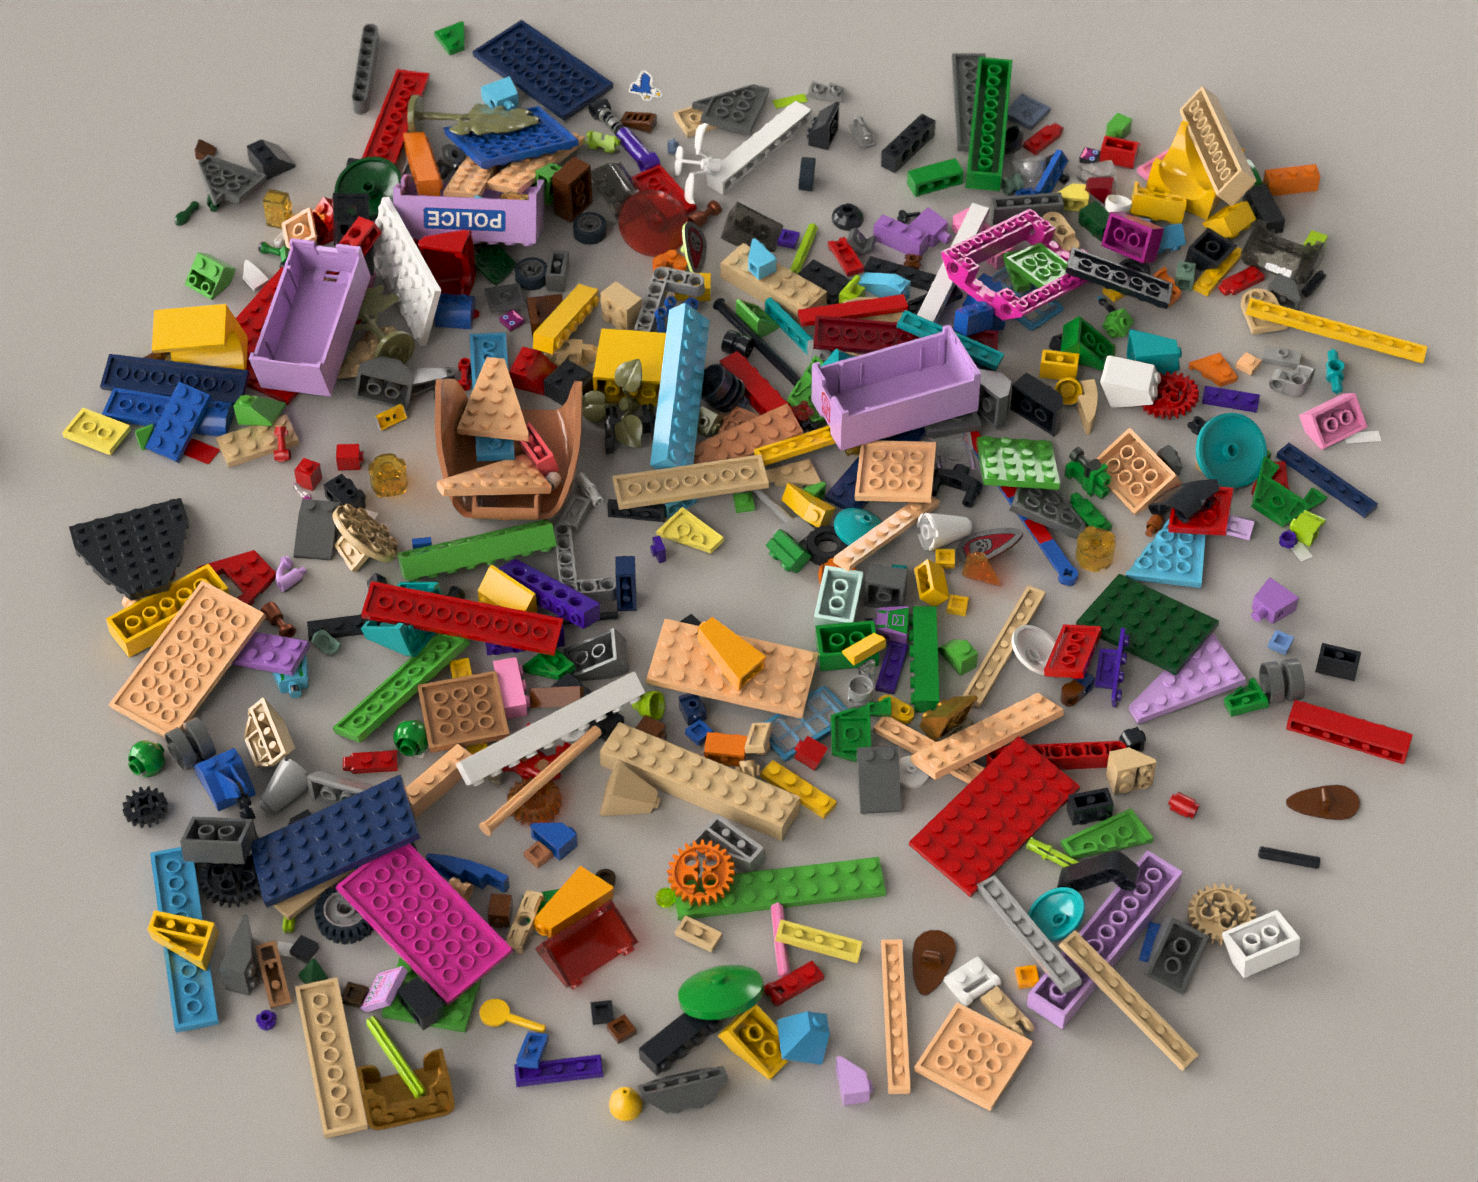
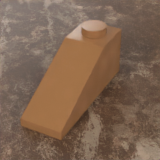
M276 940L255 945L270 1008L291 1003Z

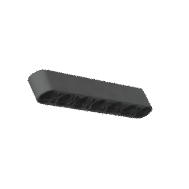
M367 24L363 27L352 102L354 112L360 115L368 112L379 47L378 27L375 24Z

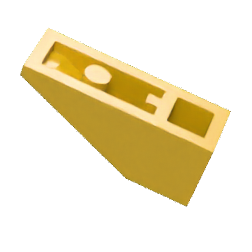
M787 483L781 499L803 520L818 528L830 525L836 509L791 483Z

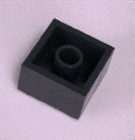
M566 359L543 380L544 395L563 406L567 402L575 381H583V396L590 391H594L593 374Z

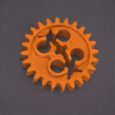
M703 839L700 845H697L696 841L693 840L692 847L685 843L686 850L683 851L678 848L680 855L673 854L672 857L675 862L668 863L669 867L672 868L667 870L670 876L667 879L671 884V890L675 891L676 897L682 895V902L689 899L691 906L695 901L698 902L699 907H701L702 901H705L709 906L711 899L717 903V896L719 895L724 898L723 891L730 892L728 884H734V880L731 877H734L736 874L732 870L735 866L731 862V855H727L726 849L721 850L719 843L713 847L711 840L708 845H705ZM697 852L705 853L707 862L717 861L714 866H708L706 861L703 860L702 883L707 895L702 892L697 893L695 884H685L688 880L696 881L697 886L700 884L698 875L701 872V865ZM691 860L696 861L692 866L686 865ZM710 880L716 881V883L712 886L706 885V883Z

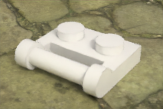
M978 956L944 977V983L966 1007L972 1004L973 1000L1002 984L1000 978L993 974ZM984 979L987 980L985 983L975 988L971 992H965L968 989L975 986L976 984H978L979 982L983 981Z

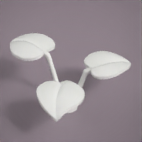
M706 123L698 126L695 135L696 154L705 157V159L703 158L701 162L683 159V147L679 146L676 151L675 175H680L682 162L701 165V169H704V171L690 173L689 178L686 180L684 196L685 200L690 204H695L693 198L694 176L710 174V172L719 173L721 168V159L712 158V155L701 152L703 135L708 125Z

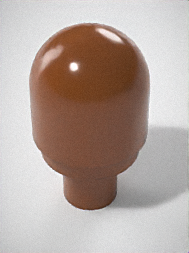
M1155 514L1150 517L1146 524V536L1152 537L1153 534L1161 530L1164 525V518L1161 515Z

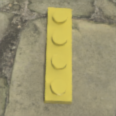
M780 919L775 939L777 942L857 963L859 960L862 941Z

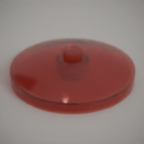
M644 190L633 194L622 206L618 219L619 230L624 241L636 252L649 257H656L659 254L666 253L668 250L677 251L683 244V225L689 222L682 205L671 195L657 190Z

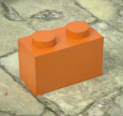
M707 732L704 757L725 766H740L739 761L746 760L744 747L747 736Z

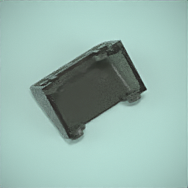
M1258 219L1241 251L1243 263L1275 275L1282 274L1294 280L1296 284H1306L1324 258L1325 243L1318 240L1313 246L1309 242L1306 246L1276 236L1274 229L1269 231L1266 228V221Z

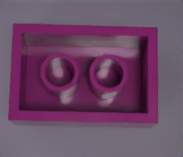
M1122 211L1110 212L1101 246L1141 263H1154L1165 228Z

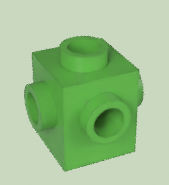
M1125 308L1109 313L1102 327L1111 339L1122 338L1129 333V328L1134 323V320Z

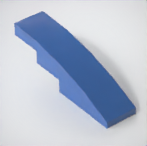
M431 853L426 855V861L441 876L449 880L452 877H456L462 883L468 881L482 890L489 884L503 893H506L510 888L509 877L491 867L448 855Z

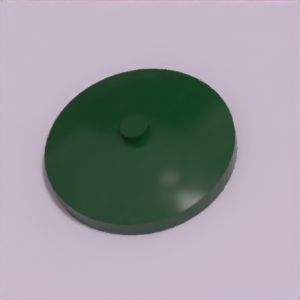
M381 157L361 158L349 164L340 173L335 184L334 193L368 194L369 220L377 219L382 197H389L393 203V188L397 183H401L402 175L398 168L387 159ZM349 207L346 209L348 215L356 214L354 208Z

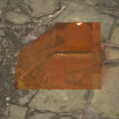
M974 551L973 554L968 553L962 576L1001 587L1002 583L987 557H984L985 554Z

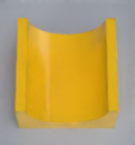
M227 304L154 310L153 353L170 352L171 360L174 362L246 370L248 337Z

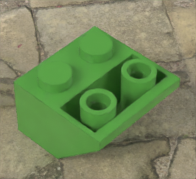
M197 252L184 285L213 300L230 285L236 268L211 254Z

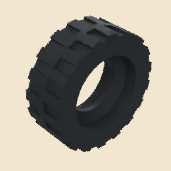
M831 525L817 527L807 536L806 551L811 555L810 561L815 565H824L829 559L834 558L835 555L848 547L837 536L834 527ZM823 541H832L836 543L837 548L831 552H824L819 550L818 544Z

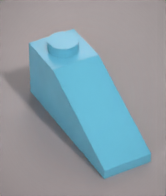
M865 272L858 285L865 287L866 291L878 297L904 294L906 300L910 297L911 281L897 274Z

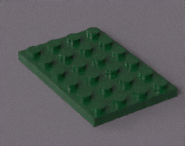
M1119 573L1076 621V625L1101 626L1102 635L1100 639L1117 647L1119 646L1121 628H1125L1126 634L1130 637L1129 646L1125 647V651L1177 675L1219 626V620Z

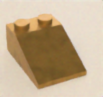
M976 695L954 696L947 701L946 699L942 700L937 704V708L934 711L928 710L922 715L919 727L930 739L937 742L938 738H941L953 726H957L967 718L978 697Z

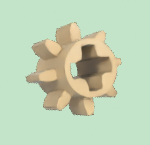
M755 760L739 761L740 766L735 767V770L756 778V775H760V765H755Z

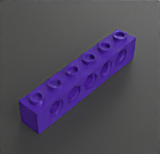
M513 559L499 567V570L534 592L537 605L582 629L600 620L599 602L527 564Z

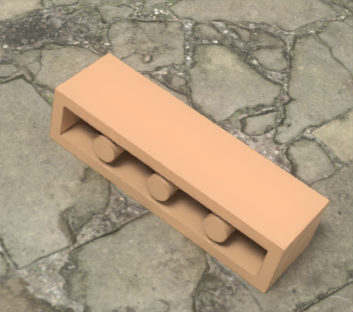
M456 744L406 787L415 819L462 779L456 763L472 754L459 744Z

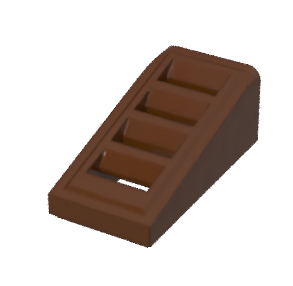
M626 111L620 122L625 127L651 133L657 124V114Z

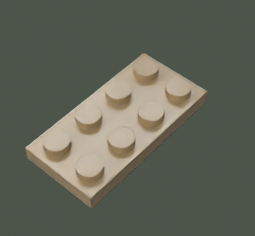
M287 415L279 416L273 426L252 425L216 437L217 444L228 468L272 454L274 450H278V436H274L275 427H287L289 435L285 436L286 449L299 445V439Z

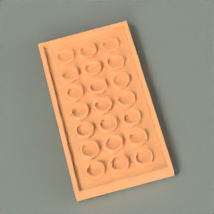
M202 580L110 702L109 706L164 737L166 732L176 727L183 730V724L193 717L264 621L266 615Z
M664 619L646 678V684L802 719L818 660V653L738 635L766 656L765 668L738 691L698 641L699 626Z

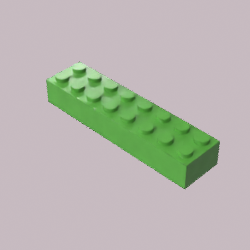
M547 519L399 552L397 557L401 575L405 581L417 582L421 580L420 577L428 576V578L440 576L439 573L447 571V574L458 572V569L466 567V569L476 568L477 564L480 563L490 565L502 558L504 561L512 560L515 558V555L519 554L529 556L533 555V551L541 550V552L550 551L557 544L552 523Z

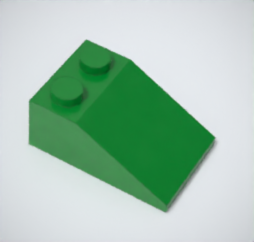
M1081 316L1064 324L1061 352L1079 354L1078 364L1103 371L1107 356H1115L1116 346Z

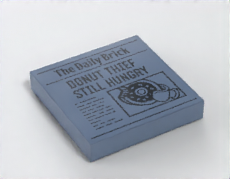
M1021 94L1008 107L1007 119L1032 130L1050 112V107Z

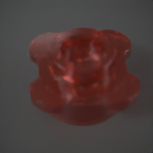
M801 401V404L792 407V412L795 413L800 421L807 420L810 416L814 415V409L809 407L807 401Z

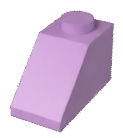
M836 1056V1072L843 1105L869 1102L870 1093H873L872 1081L867 1079L866 1071L845 1058Z

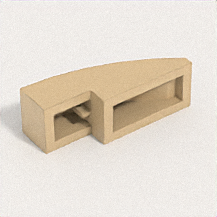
M1095 379L1080 381L1083 392L1082 395H1078L1077 411L1086 435H1090L1096 418L1098 392Z

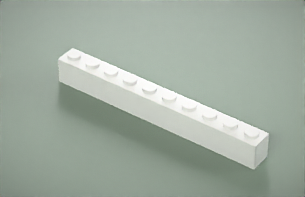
M635 671L628 673L456 763V766L466 786L473 784L475 787L485 782L484 777L488 775L494 777L502 773L501 768L507 765L511 768L519 764L520 758L526 756L528 759L538 754L537 749L543 747L545 750L555 745L554 741L561 738V740H565L572 736L571 732L577 728L579 731H582L590 726L589 722L595 720L597 723L607 717L606 713L612 711L614 714L624 709L623 704L629 702L631 705L641 700L640 695L644 694L645 691Z

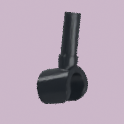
M900 210L897 221L905 224L908 221L907 218L919 216L921 213H906L905 210Z

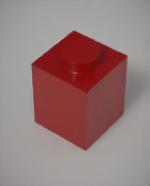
M337 444L336 462L338 471L361 469V462H364V451H360L359 444Z
M303 458L294 470L296 483L308 490L313 491L322 480L320 463L307 458Z
M807 735L804 741L800 739L794 750L797 753L794 759L815 771L828 747Z

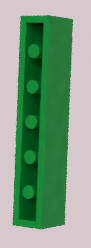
M913 606V612L909 614L908 619L909 626H912V629H909V641H913V645H909V657H913V661H910V673L914 674V677H910V689H914V693L910 695V703L914 705V713H925L928 710L934 711L939 703L936 606Z

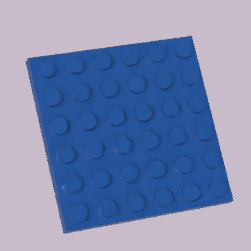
M539 106L527 108V110L532 112L527 115L540 118L538 124L509 133L476 135L470 132L468 135L462 136L452 133L449 130L452 126L444 127V134L483 169H490L495 165H506L512 161H523L529 157H540L546 153L554 154L563 149L571 150L573 147L579 146L578 139Z

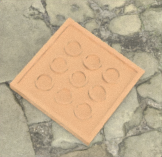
M873 441L862 444L860 447L855 501L931 503L937 443Z
M957 1002L915 1065L914 1071L991 1111L1030 1051L1033 1041Z

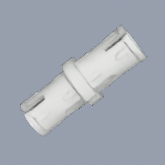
M579 473L575 477V481L580 485L582 493L591 499L594 507L601 506L604 499L598 493L596 485L590 482L585 473Z

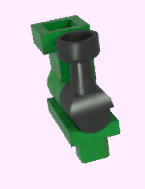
M1076 447L1069 455L1072 461L1066 464L1064 476L1069 480L1071 478L1077 480L1090 497L1096 494L1100 499H1103L1109 494L1110 489L1107 485L1112 481V477L1107 473L1108 466L1105 463L1101 466L1098 459L1090 461L1084 456L1085 452L1080 447Z

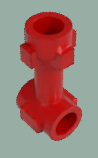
M462 358L458 363V370L461 373V380H458V383L464 391H468L470 386H472V380H469L471 362L468 358Z
M285 426L275 427L274 436H278V450H274V460L278 462L291 460V451L286 449L285 436L289 435V432Z

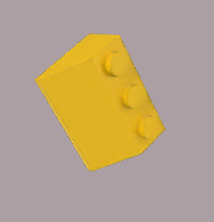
M491 565L478 589V602L537 613L536 594Z

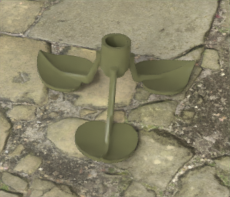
M634 359L622 363L615 371V382L619 387H623L622 391L627 397L622 398L619 403H605L606 397L601 391H590L583 396L582 415L591 422H598L606 414L605 407H619L622 412L627 413L621 417L622 421L615 425L614 432L616 438L626 446L642 447L643 425L637 416L632 415L638 410L639 403L628 393L636 392L642 382L640 359Z

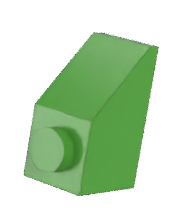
M952 639L938 647L940 654L960 676L977 667L978 652L967 640Z

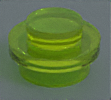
M668 887L661 888L655 895V901L660 907H671L676 902L675 893Z

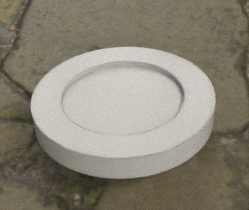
M910 756L899 759L901 786L914 789L927 783L930 776L912 764Z

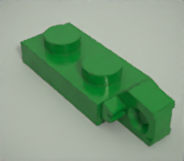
M1078 492L1070 495V503L1073 509L1086 523L1085 527L1095 538L1112 530V525L1088 499L1083 500V497Z

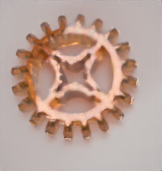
M531 775L528 780L522 777L521 783L515 781L514 787H510L507 801L533 780ZM553 781L546 783L523 804L526 806L525 808L520 806L511 816H514L516 822L520 821L522 826L526 823L529 826L533 823H548V819L554 821L555 815H559V809L562 807L560 789L558 786H555Z

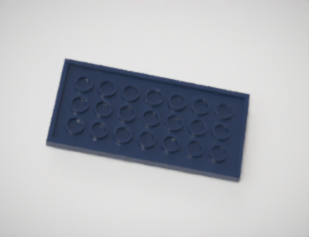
M523 20L518 21L472 51L473 57L501 77L506 78L510 76L514 86L562 120H566L613 88V82Z
M397 775L254 840L251 846V853L264 904L267 908L412 843L420 839L421 836L404 780L401 775Z

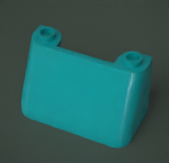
M400 582L397 585L399 587L443 595L438 582ZM367 621L361 628L367 640L407 657H416L435 634V632L415 629L412 625H405L404 623L394 625L382 622L378 626L375 621Z

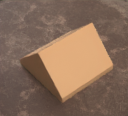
M310 207L282 223L286 247L290 248L289 242L291 238L310 240L316 244L317 233Z

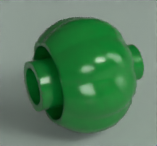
M418 720L403 721L394 731V744L403 755H420L427 750L429 745L425 725Z
M146 740L139 741L132 746L129 752L128 766L137 776L145 770L147 773L142 775L143 777L156 776L165 765V756L163 754L165 750L159 743L155 744Z

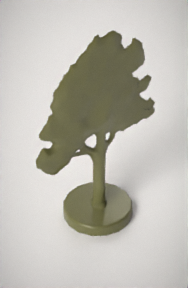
M420 95L411 96L407 115L409 133L421 132L424 119L458 121V124L452 126L449 130L462 136L468 135L470 132L476 135L509 133L538 124L540 118L527 115L532 113L527 109L517 108L505 111L503 109L505 108L504 106H497L492 109L488 107L489 105L480 103L475 104L472 110L469 111L470 113L464 114L424 112V103Z
M383 285L367 288L357 320L362 319L366 324L357 325L355 323L353 332L367 329L380 340L374 353L375 358L384 356L400 360L403 364H406L415 349V341L412 336L403 330L394 331L386 335L376 324L377 314L383 312L393 303H396L400 297L392 293L389 295L380 294L384 290Z

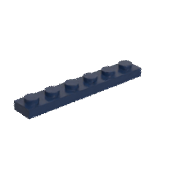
M1287 443L1277 452L1276 457L1279 460L1285 461L1292 469L1363 518H1366L1377 509V502L1291 443Z

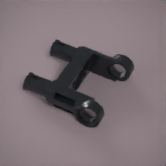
M647 403L642 406L643 416L637 417L642 422L643 434L651 433L653 445L656 416L654 415L653 404L649 403V409H647ZM610 407L606 408V421L604 423L606 454L614 453V428L618 422L622 421L621 418H617L616 407H612V412H610Z

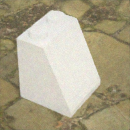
M1107 356L1100 383L1111 408L1153 405L1155 397L1158 395L1157 387L1158 383L1161 382V376L1157 372L1155 365Z

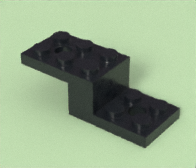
M363 193L332 194L334 246H336L359 216L369 220L368 194ZM352 207L355 209L356 214L348 215L346 209ZM372 246L364 256L371 276L374 275Z

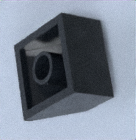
M835 102L820 110L817 117L813 118L812 127L808 129L806 135L809 138L808 146L825 150L829 149L839 129V102Z
M261 139L246 146L249 162L258 172L266 174L267 180L296 167L295 163L277 144Z
M1207 228L1188 247L1185 262L1195 263V268L1199 271L1218 268L1237 248V245L1212 229Z

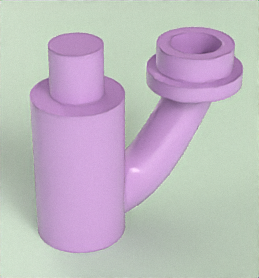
M282 556L280 558L281 563L276 572V584L282 592L303 579L302 576L307 573L306 569L302 566L299 569L294 568L284 575L285 569L289 570L293 565L289 556Z

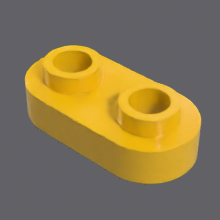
M883 695L878 699V701H881L883 698L891 697V718L904 725L910 724L914 720V709L910 705L891 695Z

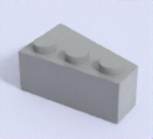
M718 814L693 839L697 845H700L702 839L705 845H708L711 840L713 847L719 843L721 850L726 849L727 855H731V862L734 863L735 868L746 872L756 871L767 859L764 847ZM697 852L698 856L706 858L705 853Z

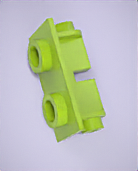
M591 130L586 134L588 142L583 141V143L588 144L589 148L598 150L599 146L603 147L605 152L613 154L614 150L620 151L616 149L621 142L617 136L605 134V138L602 140L603 133Z

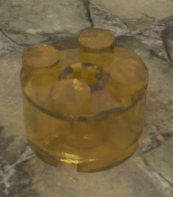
M385 453L375 457V460L372 463L370 462L368 471L370 485L378 497H390L405 493L408 485V476L404 459H400L392 453Z
M1094 526L1086 527L1077 538L1075 558L1079 562V566L1090 572H1099L1103 568L1105 570L1108 569L1114 559L1116 546L1114 534Z

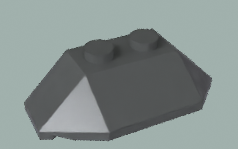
M724 1066L697 1069L654 1079L645 1084L638 1085V1089L642 1099L667 1114L680 1113L685 1109H697L710 1104L727 1082L728 1075Z

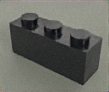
M1267 185L1253 186L1251 189H1248L1245 192V196H1243V202H1248L1256 218L1257 229L1261 231L1263 236L1282 233L1285 218Z

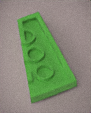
M1132 808L1061 840L1060 845L1068 856L1073 859H1079L1153 843V837Z

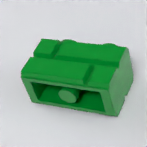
M778 529L773 538L766 544V547L770 550L768 554L775 560L779 559L782 562L781 567L787 572L799 573L804 564L811 558V555L788 532L782 529Z

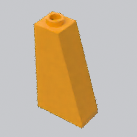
M714 617L703 621L699 625L698 641L736 690L739 691L765 668L766 656Z
M579 866L534 917V928L540 935L553 939L609 903L614 898V887L587 869Z

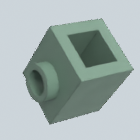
M1178 261L1175 285L1180 290L1192 291L1195 263Z

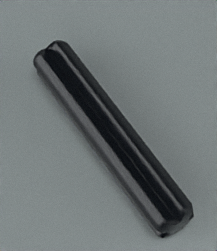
M1260 846L1258 851V857L1261 859L1318 869L1320 865V857L1264 846Z

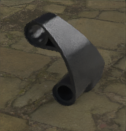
M1198 480L1173 487L1162 493L1148 505V509L1152 515L1159 514L1163 516L1168 510L1174 508L1177 518L1183 523H1188L1200 510L1205 512L1211 508L1214 502V494L1219 491L1218 480Z

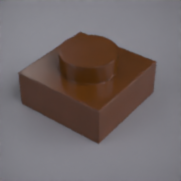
M625 1014L606 1024L607 1030L618 1044L637 1034L636 1028Z

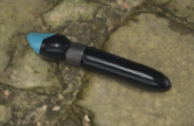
M1102 296L1097 297L1099 304L1104 306L1109 313L1116 311L1106 298Z

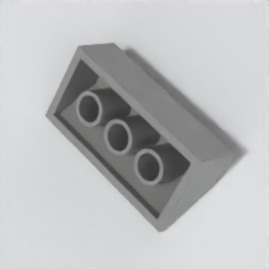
M317 771L309 774L307 777L311 801L326 806L334 805L373 787L370 783H361L348 777L336 776L330 772Z

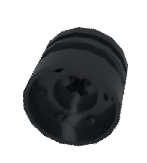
M720 364L708 366L704 369L701 399L722 413L734 409L743 398L745 391L744 382Z

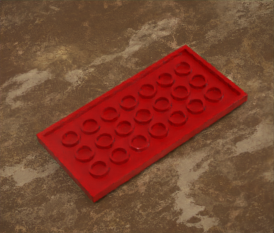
M1018 736L909 841V846L971 898L978 891L977 884L992 877L1067 803L1068 795L1076 794L1080 790V785Z

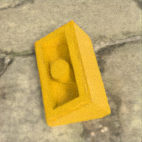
M873 633L846 648L842 653L853 665H856L886 648V639Z

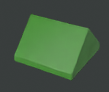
M741 299L736 300V314L760 338L780 327L759 305Z

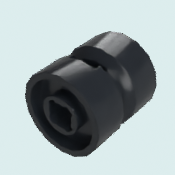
M729 329L723 338L721 350L730 355L738 351L748 359L754 347V338L747 335L741 336L739 332Z

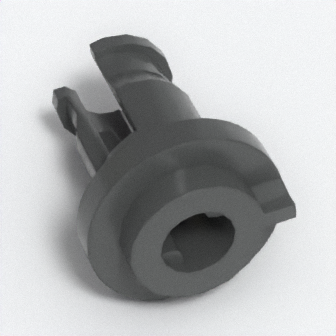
M447 144L439 152L440 159L437 161V167L439 168L442 164L446 167V170L441 174V179H445L452 170L457 171L465 159L462 150L455 145Z

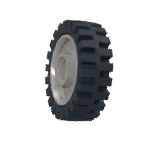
M337 883L333 885V890L328 887L326 893L322 892L320 899H317L314 909L316 924L321 934L326 936L327 940L333 939V942L337 944L339 940H341L342 944H347V940H350V943L353 944L356 938L361 941L363 940V935L368 937L370 930L373 931L374 929L336 890Z

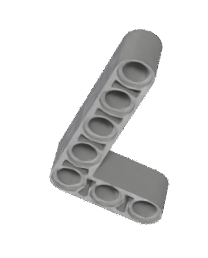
M667 267L656 268L652 274L634 331L655 332L657 319L654 312L664 306V300L667 297L668 291L694 297L702 296L705 292L703 277L697 273Z
M567 522L555 524L554 535L557 544L555 549L559 582L600 604L615 601L617 596L616 580L614 578L602 577L577 580L571 526Z

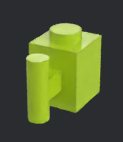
M855 275L839 293V304L850 299L865 297L866 288L858 285L861 281L860 276Z
M1305 510L1297 519L1294 518L1289 529L1295 533L1298 542L1310 547L1318 537L1320 528L1324 526L1326 519Z

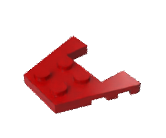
M255 550L208 563L218 576L224 573L243 593L237 599L250 606L255 602L254 599L260 593L263 594L276 579V572ZM204 565L196 567V570L203 567Z

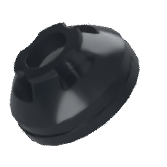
M1012 126L1006 130L1004 155L1014 154L1023 146V131L1018 126Z
M851 203L836 207L832 213V223L841 230L850 231L855 227L859 228L863 224L864 216L862 210ZM851 209L853 211L851 213H845L843 210Z

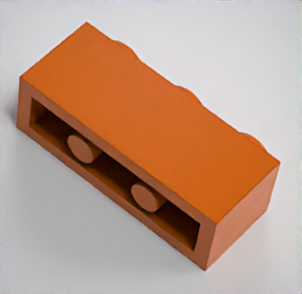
M1316 164L1267 169L1264 173L1263 184L1267 185L1272 196L1318 191L1320 173Z

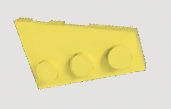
M681 507L656 531L657 536L660 535V537L710 554L724 542V538L684 507Z

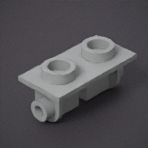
M856 115L853 124H850L849 128L859 148L876 145L865 121H863L861 116Z

